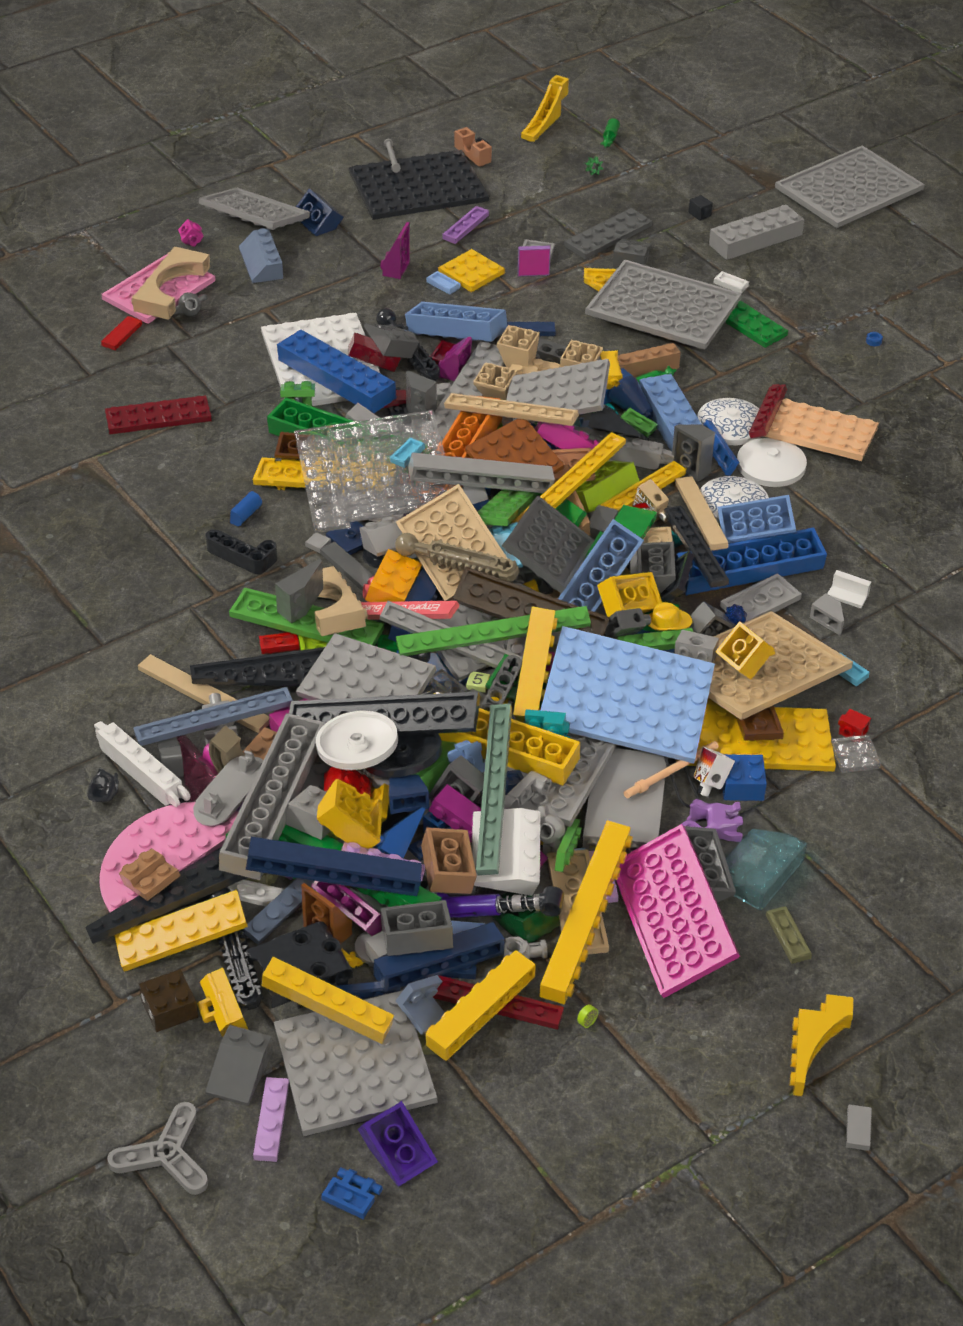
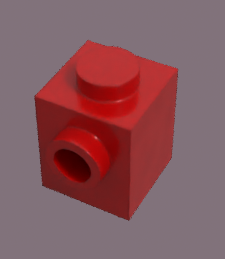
M849 709L845 715H841L838 721V725H840L839 734L860 743L869 731L871 718Z

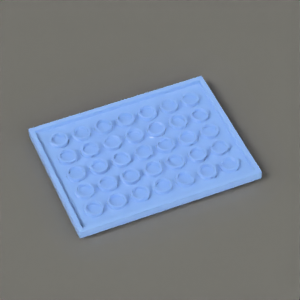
M562 626L540 711L566 713V721L570 722L569 733L694 763L715 663Z

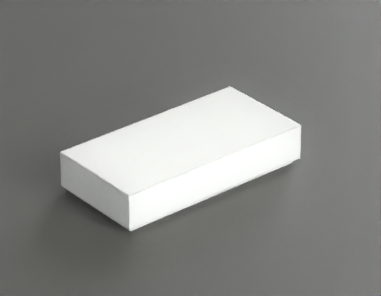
M723 271L714 278V284L742 293L749 287L748 281Z

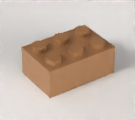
M426 828L421 847L429 891L471 894L477 875L468 830Z

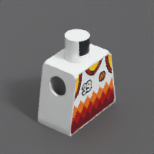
M703 747L694 773V778L701 782L697 793L708 797L712 787L721 789L735 760L720 752Z

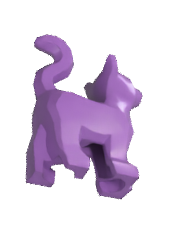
M695 799L690 804V815L687 821L682 823L683 826L701 827L694 821L705 818L707 819V827L701 828L716 829L719 839L741 842L743 836L742 833L737 832V827L743 825L742 816H738V811L741 810L740 802H735L733 805H725L721 803H706Z

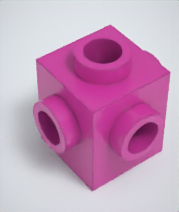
M187 219L178 229L181 241L186 245L190 244L195 247L204 236L200 225Z

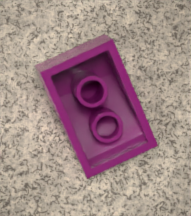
M406 222L390 250L386 252L385 259L381 261L380 268L383 271V276L401 279L409 265L410 222Z

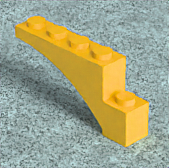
M555 75L549 81V86L540 107L528 126L521 132L522 139L534 142L561 116V100L568 95L569 78Z
M827 994L825 1003L820 1005V1011L799 1009L798 1018H793L792 1031H796V1035L792 1036L791 1049H795V1054L792 1053L791 1067H795V1069L790 1074V1086H794L793 1095L803 1096L807 1071L819 1050L845 1028L850 1029L853 1017V997Z

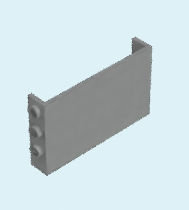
M615 748L589 794L582 848L595 851L607 820L631 827L630 836H633V841L630 849L626 848L625 850L627 854L659 837L665 778L649 786V789L645 792L637 793L630 798L624 796V791L633 787L637 781L645 780L665 769L666 762L664 756L644 751Z

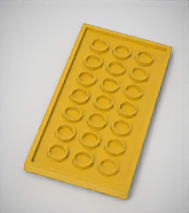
M706 705L697 750L716 741L719 747L714 751L722 754L763 755L765 769L835 771L836 764L827 709L774 707L784 732L783 739L744 741L735 715L720 705ZM698 760L687 766H697Z

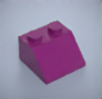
M468 336L455 344L450 351H447L444 359L438 365L441 378L452 381L456 380L471 356L472 337Z

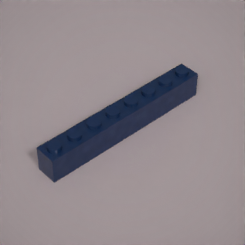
M251 836L246 870L417 896L421 884L422 863Z

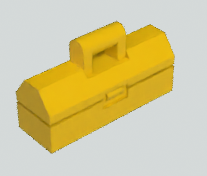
M221 968L211 972V974H207L200 981L206 999L197 1003L204 1023L215 1020L222 1037H224L229 1025L248 1030L224 969ZM213 1005L214 1011L209 1012L208 1007Z

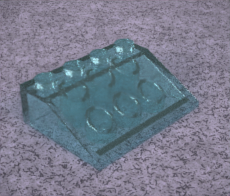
M751 829L726 857L736 890L733 896L761 911L804 861L807 843L791 834Z

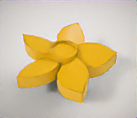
M341 949L350 967L355 968L356 966L363 965V962L356 957L355 952L348 954L344 949Z

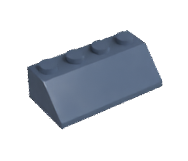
M269 229L254 230L239 245V250L251 282L258 283L283 279L282 261Z

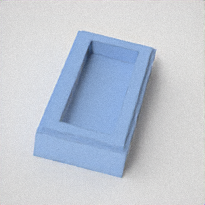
M439 271L427 277V283L448 294H452L461 288V283Z

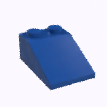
M421 807L380 835V842L372 848L388 855H399L403 859L425 809Z

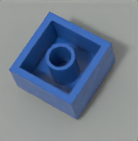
M724 754L735 760L722 787L724 800L764 801L767 783L763 755Z

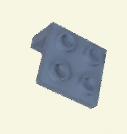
M438 975L409 983L396 999L401 1010L422 1035L426 1034L431 1025L438 1023L444 1014V1011L433 998L438 992L437 988L442 983Z

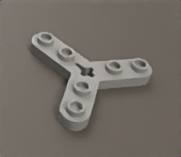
M182 1102L176 1105L158 1141L112 1150L108 1155L110 1170L115 1173H124L163 1166L188 1193L196 1195L204 1192L208 1186L206 1173L182 1149L196 1121L195 1106L189 1102ZM164 1149H169V1155H165Z

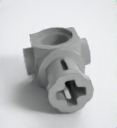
M520 937L505 939L504 957L517 950L529 960L530 958L537 957L547 958V945L544 939L535 943H528Z

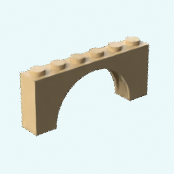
M174 247L151 276L147 278L138 292L133 295L131 303L133 304L134 312L169 320L176 311L175 297L163 293L159 288L165 282L175 277L184 275L204 276L210 269L209 254Z
M334 566L323 568V590L318 597L330 598L338 602L328 608L315 611L316 627L320 635L326 636L366 627L365 619H368L366 608L362 607L361 601L357 600L356 594L352 593L351 587L347 586L346 580L342 579L341 573L337 572Z

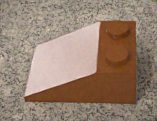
M303 883L301 891L304 927L320 921L325 922L333 937L340 944L352 935V920L336 905Z

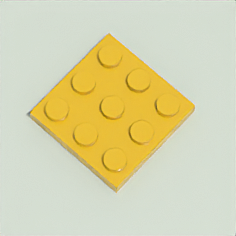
M473 249L438 267L440 273L461 283V287L470 292L505 274V268Z

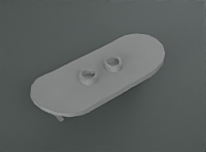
M245 750V756L230 760L197 798L193 807L196 820L202 825L210 827L226 822L245 800L264 761L263 759L255 757L252 752Z

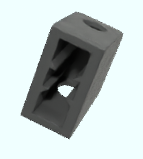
M640 608L616 611L610 616L605 635L606 637L617 639L618 636L637 634L646 625L651 624V617L649 614H643Z

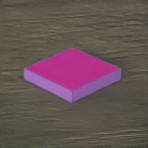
M550 246L518 247V276L549 275Z

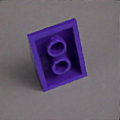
M402 1101L358 1128L369 1150L398 1187L438 1162Z

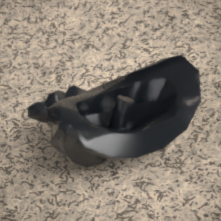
M99 767L98 773L89 784L88 799L93 802L112 800L118 793V774L115 773L113 776Z

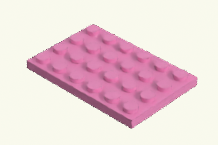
M167 254L104 292L102 300L147 324L157 319L158 317L134 312L131 300L133 295L138 292L139 288L151 276ZM206 272L204 276H179L168 280L159 289L163 293L175 297V306H177L182 294L187 292L198 293L215 282V276L209 272Z

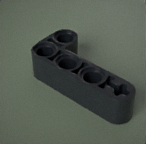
M216 529L209 530L206 533V546L209 553L253 574H263L277 561V544L272 540H265L255 548Z

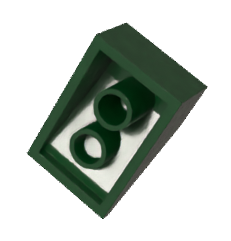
M507 892L501 896L502 898H507V896L512 898L513 895H523L525 897V894ZM525 909L524 912H511L507 910L505 913L501 912L500 915L492 916L513 937H520L528 943H534L539 937L552 932L554 928L561 925L559 916L549 917L541 911H536V909L533 911Z

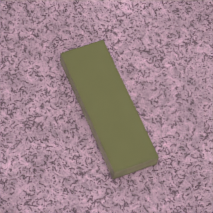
M784 906L766 911V917L791 964L811 959L812 953L787 907Z

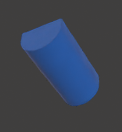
M253 491L247 494L231 510L230 523L236 526L244 523L262 505L261 497Z

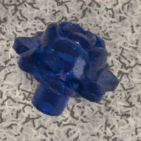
M733 604L731 607L726 608L727 612L725 615L730 619V622L738 624L739 621H746L748 614L742 606Z

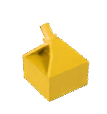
M739 621L716 650V653L751 680L770 656L775 655V649Z

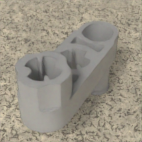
M535 771L529 772L505 795L504 809L521 808L536 792L546 795L552 785L551 779Z

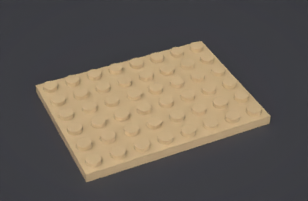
M770 611L743 624L775 649V655L770 656L750 680L717 654L713 662L715 666L708 698L743 720L851 669L853 661ZM734 628L713 636L719 638L718 648Z

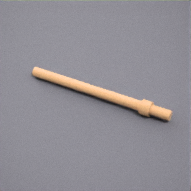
M714 741L705 747L716 750L719 745ZM702 748L697 750L695 761L699 759ZM679 760L651 777L637 781L633 787L624 791V796L630 798L637 793H643L649 789V786L691 763Z

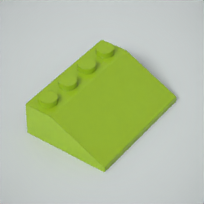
M608 460L595 472L594 481H585L576 489L578 497L587 513L595 511L598 505L639 482L634 462Z

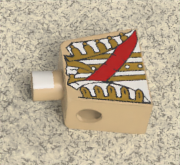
M651 479L638 486L632 507L657 512V518L654 522L662 519L664 522L668 521L664 514V508H667L669 503L668 497Z

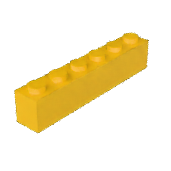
M533 606L531 609L513 711L515 720L525 723L526 709L541 710L539 704L540 701H543L546 691L542 689L543 683H547L549 674L545 669L546 665H550L552 656L548 651L549 647L553 648L555 638L551 633L552 629L556 630L558 618H554L555 610Z
M517 950L505 956L497 968L491 969L482 982L476 983L467 996L461 997L453 1009L446 1011L438 1023L428 1028L426 1031V1046L447 1061L535 978V963Z
M272 957L262 975L261 986L380 1044L383 1043L392 1026L393 1014L275 957Z

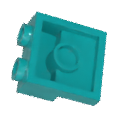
M526 709V724L571 738V736L567 735L570 722L566 721V713Z

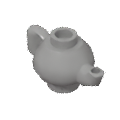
M542 805L537 809V811H540V841L550 844L557 851L561 844L560 840L564 836L565 826L559 817L550 814L548 806Z

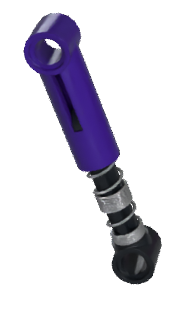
M549 886L540 894H534V897H527L526 894L525 897L523 895H513L512 898H509V896L502 898L499 894L450 897L444 893H437V896L442 898L441 901L446 900L450 918L497 916L501 912L505 913L507 910L511 912H524L525 909L529 911L536 909V911H541L546 916L555 917L561 913L564 892L558 887Z

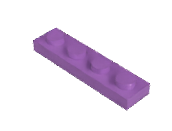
M475 206L443 233V239L456 244L489 216V210Z

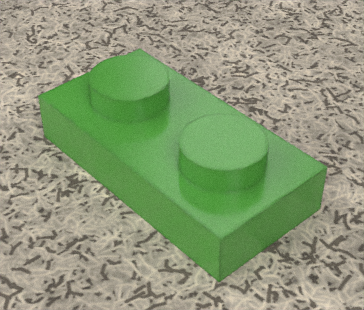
M631 408L621 416L647 437L657 429V423Z

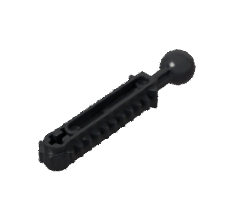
M384 308L377 313V324L395 326L409 331L408 326L404 327L402 323L397 325V317L393 310ZM419 342L412 358L405 359L411 362V366H414V370H417V373H420L421 376L436 381L440 375V368L434 360L432 361V357H429V353L423 350V346H420Z
M228 887L207 895L206 901L232 891ZM244 929L219 937L221 951L239 1006L247 1010L259 1007L264 997L254 963H248L247 949L249 948L244 935Z

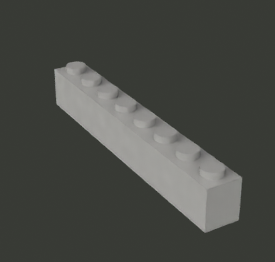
M411 453L408 466L411 481L459 484L544 493L555 481L552 466Z

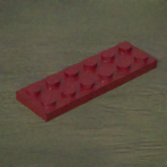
M206 395L105 408L109 435L212 421Z

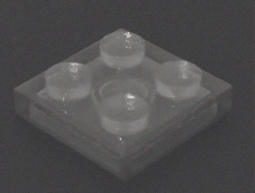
M870 735L831 739L833 752L841 773L880 769L881 762Z

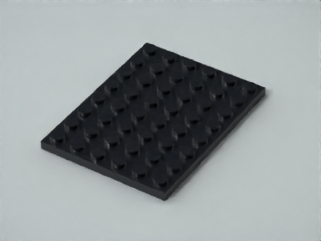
M458 149L423 156H412L411 158H398L397 163L401 169L397 173L392 171V163L387 160L349 167V174L372 220L489 201V195L462 150Z

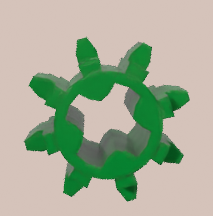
M589 157V162L584 163L587 165L585 171H589L590 175L594 173L599 175V170L603 169L601 167L603 161H599L598 157L594 159Z

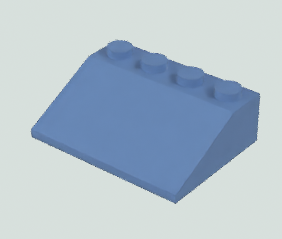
M789 495L717 507L720 527L728 543L796 532Z

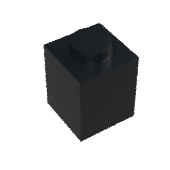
M699 195L689 200L688 213L701 221L712 216L713 203L704 196Z

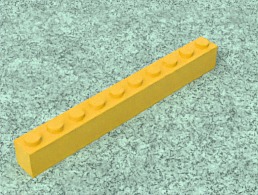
M606 821L540 984L541 998L565 1005L567 998L572 997L575 988L573 982L580 977L582 967H580L581 962L585 963L588 956V950L586 949L588 945L592 946L595 937L594 929L599 928L602 918L600 914L601 912L605 913L607 908V896H611L613 893L614 884L612 883L614 879L618 880L620 863L624 864L627 856L626 848L630 849L633 841V836H630L631 827Z

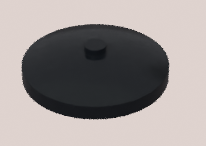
M438 733L398 735V744L394 752L384 761L365 769L375 776L386 778L403 777L420 772L435 763L441 756L443 751L441 737Z

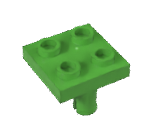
M286 381L284 384H281L280 396L295 400V397H302V403L312 406V397H315V383L302 381L301 384H295L293 381Z

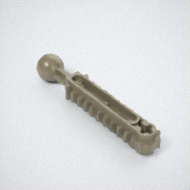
M403 533L397 537L395 542V548L399 554L403 556H411L415 552L429 556L433 565L438 563L440 566L446 565V567L457 568L460 571L464 570L466 566L509 582L516 580L518 573H520L515 560L504 559L496 555L492 556L489 553L476 552V550L465 549L462 546L457 547L456 545H450L448 542L445 544L442 539L439 541L432 540L429 545L418 542V539L411 533Z

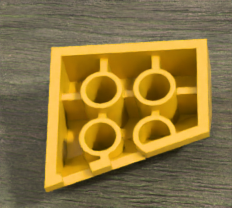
M336 779L318 805L317 820L321 825L331 830L336 837L341 838L346 843L354 842L359 844L360 847L369 849L380 842L383 801L380 799L374 801L370 799L369 794L365 792L360 794L355 787Z

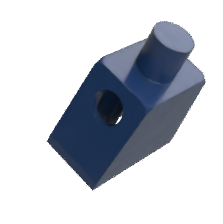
M413 774L389 779L390 814L415 811L421 807L430 809L429 791L419 775Z

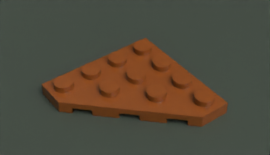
M517 418L465 447V452L472 459L552 466L553 474L564 469L562 461L528 420Z

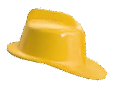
M668 602L656 605L653 612L649 614L651 617L649 627L658 631L687 629L692 624V618L688 613Z

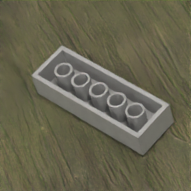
M782 205L712 228L710 230L709 245L728 260L801 236L804 219L788 205Z

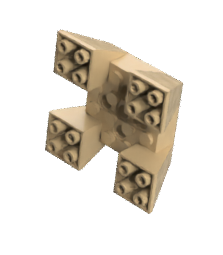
M508 325L497 343V348L506 367L485 362L473 381V385L484 397L506 400L513 376L597 361L603 347L571 340L560 358V364L536 359L540 332Z

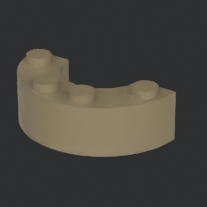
M226 725L209 743V755L218 773L230 760L245 756L240 747L241 738Z

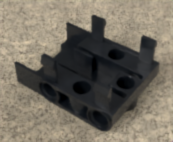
M316 922L247 949L248 963L256 960L259 961L263 971L266 970L272 957H275L333 986L348 985V980L353 978V970L340 949V942L333 937L325 922ZM267 989L271 995L272 1009L292 1001ZM297 1003V1008H298V1009L304 1007V1006H302V1005H300V1004Z

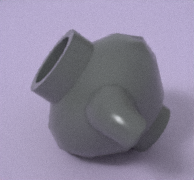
M190 292L182 294L174 315L183 313L190 317L196 316L201 309V302L207 300V295L203 294L198 297Z

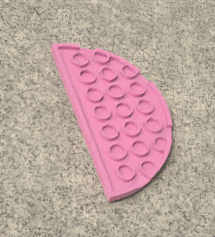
M195 802L180 803L177 807L170 805L152 811L129 825L114 840L101 866L100 889L109 913L139 896L122 882L119 872L124 865L131 864L138 859L141 852H146L152 848L162 854L166 862L177 868L180 872L223 846L226 834L230 831L239 812L235 811L226 822L210 827L202 825L196 820L193 811Z

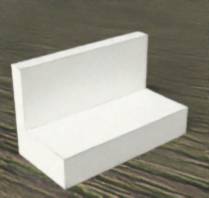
M836 570L833 584L827 594L840 602L862 608L869 596L871 581Z

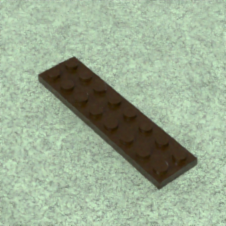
M466 566L452 600L457 601L460 605L499 619L530 615L532 606L555 611L579 607ZM588 610L591 625L589 627L577 628V630L604 636L610 617Z

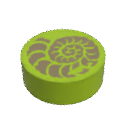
M592 1005L583 1007L578 1014V1023L585 1028L590 1027L598 1017V1009Z

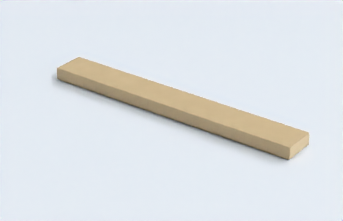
M451 393L444 403L447 409L573 426L579 416L578 410L455 393Z
M692 476L676 478L675 484L711 551L727 549L728 541Z
M151 654L138 665L139 671L204 705L210 704L209 696L212 693H219L221 701L229 700L231 702L237 700L208 684H192L191 675ZM263 713L237 720L236 722L260 733L264 727L269 725V716Z

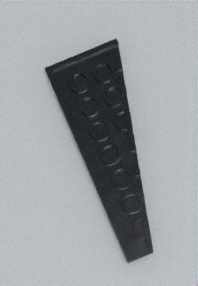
M325 647L190 665L192 684L299 687Z
M220 847L181 870L179 878L147 901L139 895L85 928L92 944H95L249 877L219 870V852L222 848Z

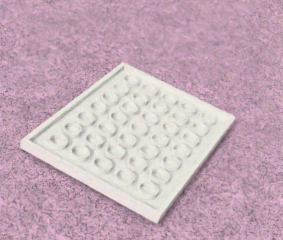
M356 313L261 327V332L280 387L286 381H293L295 384H301L302 381L315 383V397H312V406L348 401L278 360L277 344L301 329L348 355V345L354 332L365 336ZM353 358L380 373L378 366ZM295 397V401L302 403V397Z

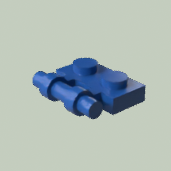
M341 1167L338 1170L337 1176L343 1179L340 1180L333 1177L321 1195L322 1200L364 1219L375 1202V1196L370 1193L373 1192L380 1195L383 1186L377 1184L376 1180L368 1177L366 1179L357 1175V1172L352 1169L346 1170ZM354 1183V1184L360 1186L361 1189H359V1188H357V1187H355V1186H352V1184Z

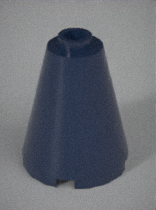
M627 376L618 381L620 384L617 387L615 385L609 392V399L612 403L625 412L631 408L651 419L653 410L636 378Z

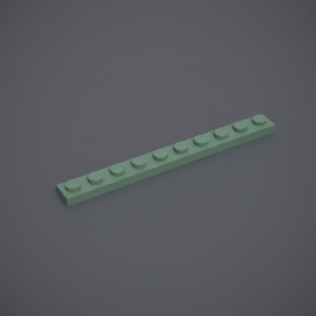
M511 704L490 706L476 862L477 875L499 874L512 715Z

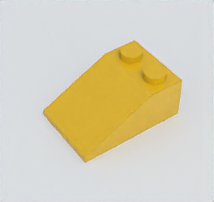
M652 572L612 576L597 585L607 617H610L616 611L640 608L643 613L654 610L656 605L662 603Z

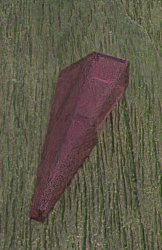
M186 735L177 736L183 756L184 779L186 786L190 789V801L196 802L200 794L219 773L203 758L202 753Z

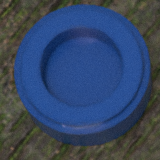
M870 332L867 334L866 343L868 345L879 346L882 344L883 336L880 333Z

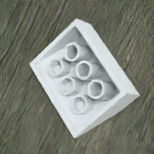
M524 808L504 809L499 874L477 875L474 886L532 896L540 883V811ZM481 811L473 813L472 855L475 870Z

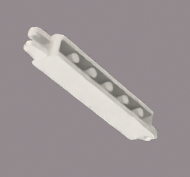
M101 721L94 724L102 751L165 806L172 804L177 807L180 805V797L185 801L190 799L191 796L187 789L182 786L181 780L114 722L109 725Z

